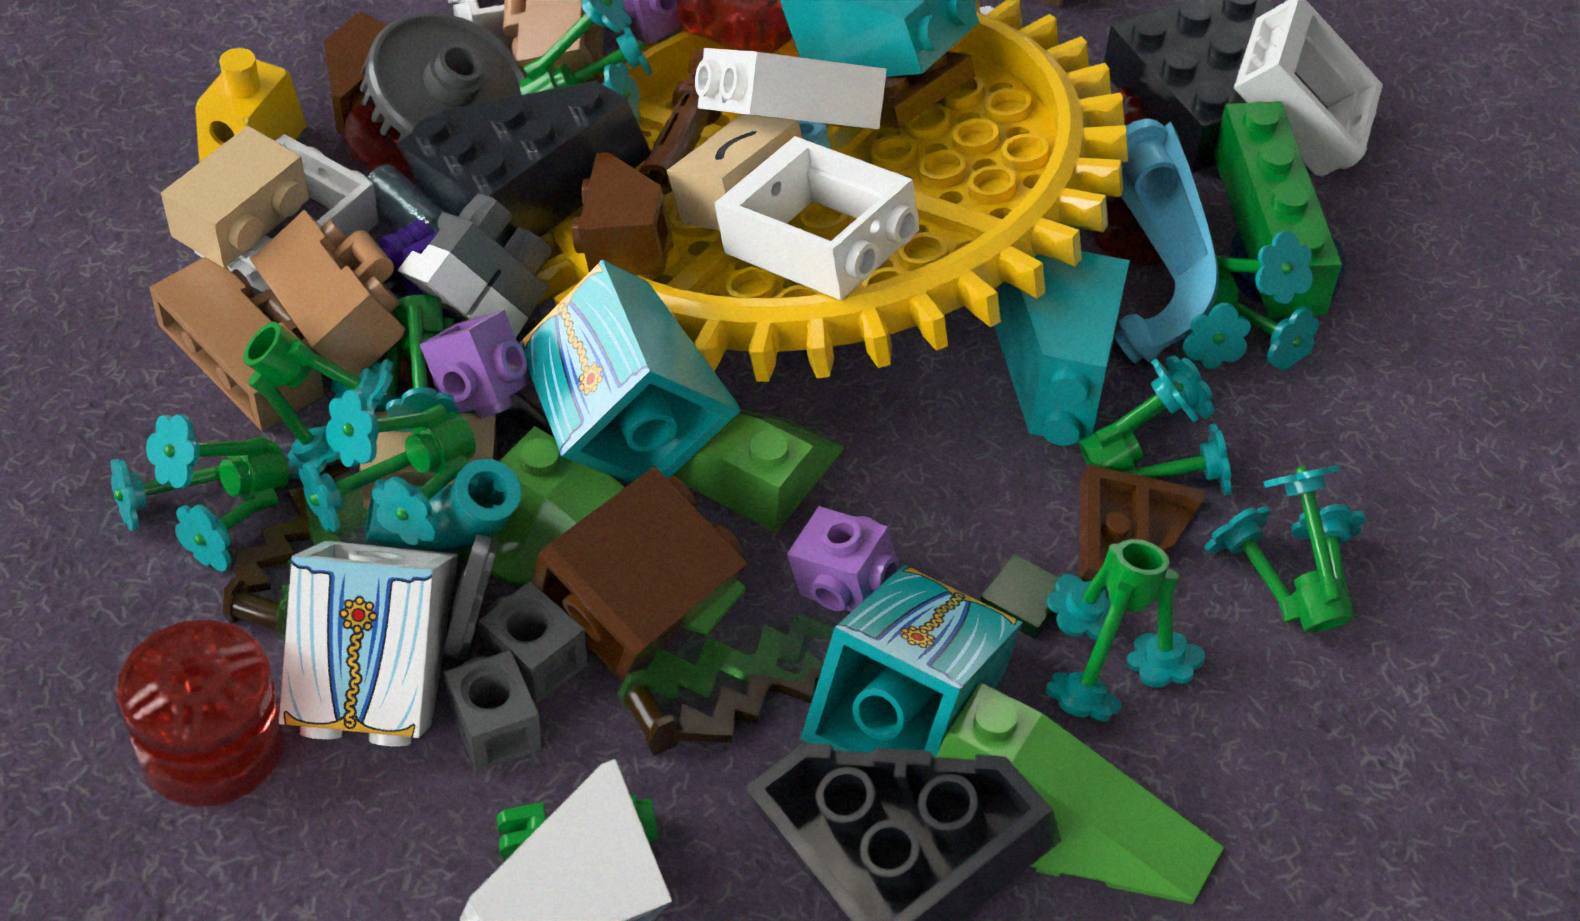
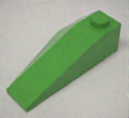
M740 409V412L672 476L680 479L687 487L777 533L843 451V446L790 419Z
M534 426L499 461L516 474L521 485V498L511 520L492 537V540L499 542L491 574L507 584L518 587L524 586L529 581L532 582L539 552L625 487L608 474L562 457L555 438ZM473 546L456 550L457 554L469 560ZM739 581L734 583L685 629L708 635L744 594L746 587Z
M981 682L947 731L936 756L975 760V755L1006 756L1054 811L1062 841L1030 866L1036 868L1038 873L1058 877L1060 873L1102 881L1111 888L1194 904L1224 848L1046 715Z

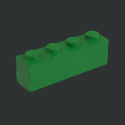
M1281 101L1225 104L1214 158L1248 259H1258L1259 250L1265 245H1272L1274 236L1281 231L1293 232L1298 239L1299 245H1307L1312 253L1311 261L1307 266L1311 269L1313 281L1307 292L1304 294H1294L1292 301L1287 304L1278 303L1273 295H1264L1260 292L1268 318L1291 317L1294 311L1302 306L1310 309L1313 316L1327 315L1342 263Z

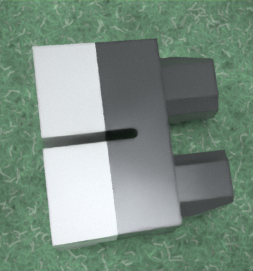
M478 193L458 217L442 212L437 223L440 229L437 235L422 254L412 251L397 271L425 294L440 298L442 300V307L460 322L505 310L514 335L517 337L548 289V286L537 275L543 268L552 248L532 232L520 227L517 228L504 248L500 246L496 239L513 216L510 211L494 198Z

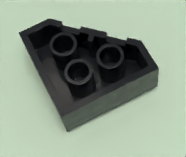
M1183 0L1110 25L1104 63L1109 67L1110 80L1144 119L1156 120L1163 126L1169 122L1172 123L1192 173L1216 165L1214 151L1225 104L1247 103L1234 89L1256 19L1274 9L1267 0Z
M596 80L444 110L438 115L430 116L420 121L414 127L412 133L397 142L425 197L448 214L458 217L478 193L494 198L510 211L513 217L496 239V242L503 248L518 227L540 237L583 206L582 182L585 178H591L597 153L609 152L632 168H636L646 160L651 152L627 98Z
M801 743L745 787L763 820L844 921H962L1062 841L1053 809L1006 756L975 755V760L934 757L932 751L874 748V753L838 751L828 744Z

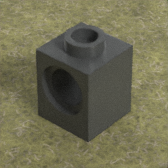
M531 581L512 595L498 598L489 606L484 616L478 619L483 655L490 657L511 650L532 700L536 704L588 665L585 629ZM527 638H537L533 641H521Z
M511 650L490 657H475L466 661L460 667L444 672L449 708L476 772L542 750L539 713ZM489 705L500 706L494 709H483V707Z

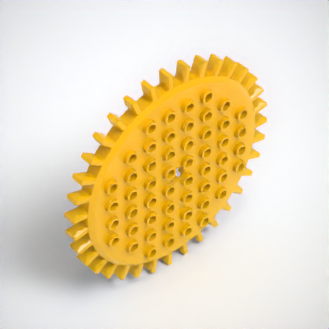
M720 0L721 17L700 25L692 18L693 21L676 30V35L660 43L657 41L652 44L644 43L645 47L642 51L653 74L648 76L642 64L631 69L628 62L625 63L629 77L636 81L639 88L640 102L637 106L640 112V120L638 124L650 151H652L654 143L673 112V92L681 81L688 78L689 62L697 51L704 48L800 57L780 0H768L766 5L744 10L741 9V5L737 0ZM975 0L979 23L948 50L949 52L971 55L975 77L901 128L880 125L879 129L824 123L827 128L831 150L913 179L916 207L919 215L920 230L909 242L902 245L869 278L863 280L842 300L836 299L726 254L720 230L682 224L673 191L663 195L672 234L664 274L641 275L638 277L649 282L713 371L716 370L726 350L749 351L756 382H769L776 365L777 352L807 350L809 363L817 379L830 377L834 362L833 346L865 341L866 351L877 368L891 365L892 350L890 334L915 326L919 328L922 336L936 351L948 347L945 314L965 306L989 327L998 324L1001 320L998 293L994 288L1006 282L1038 299L1046 293L1043 262L1034 257L1038 254L1075 267L1082 260L1080 230L1072 227L1104 232L1108 226L1106 196L1121 197L1122 162H1128L1127 130L1126 125H1124L1121 93L1111 94L1110 71L1107 64L1102 63L1089 67L1087 41L1082 36L1059 45L1057 18L1051 14L1023 28L1020 0H1006L986 15L981 14L980 2ZM604 72L602 73V79L596 80L601 84L605 82ZM723 111L715 123L704 128L694 150L742 115V113ZM644 162L641 163L639 166H637V167L634 168V169H636L637 171H639V169H640L641 166L644 164ZM812 201L787 224L832 241L857 218ZM583 206L539 237L552 248V251L537 275L548 286L538 305L554 298L557 306L589 274L584 253H576L572 238L573 219L575 216H581Z

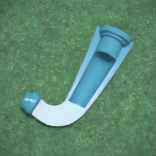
M1146 118L1134 121L1126 126L1128 162H1122L1123 192L1121 198L1129 207L1174 278L1175 291L1170 303L1158 315L1144 320L1137 314H1130L1124 316L1119 321L1122 329L1114 334L1115 339L1127 357L1135 364L1143 358L1150 363L1163 349L1192 333L1191 321L1197 315L1209 314L1219 289V266L1214 245L1177 132L1171 122L1163 126L1156 120Z

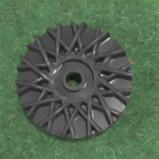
M418 13L401 17L391 22L377 35L360 75H365L360 91L365 93L363 105L371 103L376 105L372 114V121L383 122L380 133L384 136L393 126L401 133L399 142L412 133L414 127L420 121L427 117L438 115L444 110L522 95L520 82L527 75L524 70H520L517 67L513 52L509 47L482 26L454 15Z

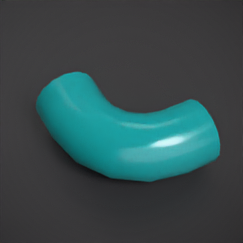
M477 459L467 463L458 472L453 484L446 485L429 500L432 507L431 516L438 525L439 534L432 541L421 540L416 545L407 544L400 537L399 533L389 532L379 523L376 516V509L379 505L373 499L371 492L365 524L364 543L365 545L434 552L456 551L473 546L477 533L493 537L511 520L521 498L520 482L514 471L499 461ZM376 479L372 491L378 485H384L386 480ZM410 485L418 490L422 487L420 485Z

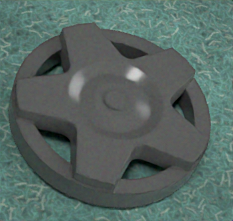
M478 533L476 535L467 567L463 569L449 618L451 624L442 657L456 661L467 660L499 542L492 540V537Z

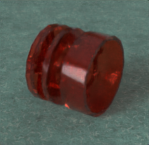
M211 619L179 622L157 631L131 651L118 675L117 701L124 717L125 726L131 737L130 742L137 763L150 787L169 801L192 807L224 805L252 793L274 772L284 751V724H279L280 706L276 699V688L272 679L270 662L259 641L238 626Z

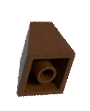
M655 466L541 550L538 554L532 583L585 629L586 647L622 684L647 664L736 583L748 564L741 557L744 551L737 538L721 524L712 526L695 508L698 503L691 490L675 476L671 475L669 478H666Z

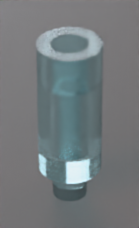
M392 165L380 166L367 177L374 184L377 208L399 228L405 229L409 223L419 219L436 232L440 230L437 224L442 212L445 211Z

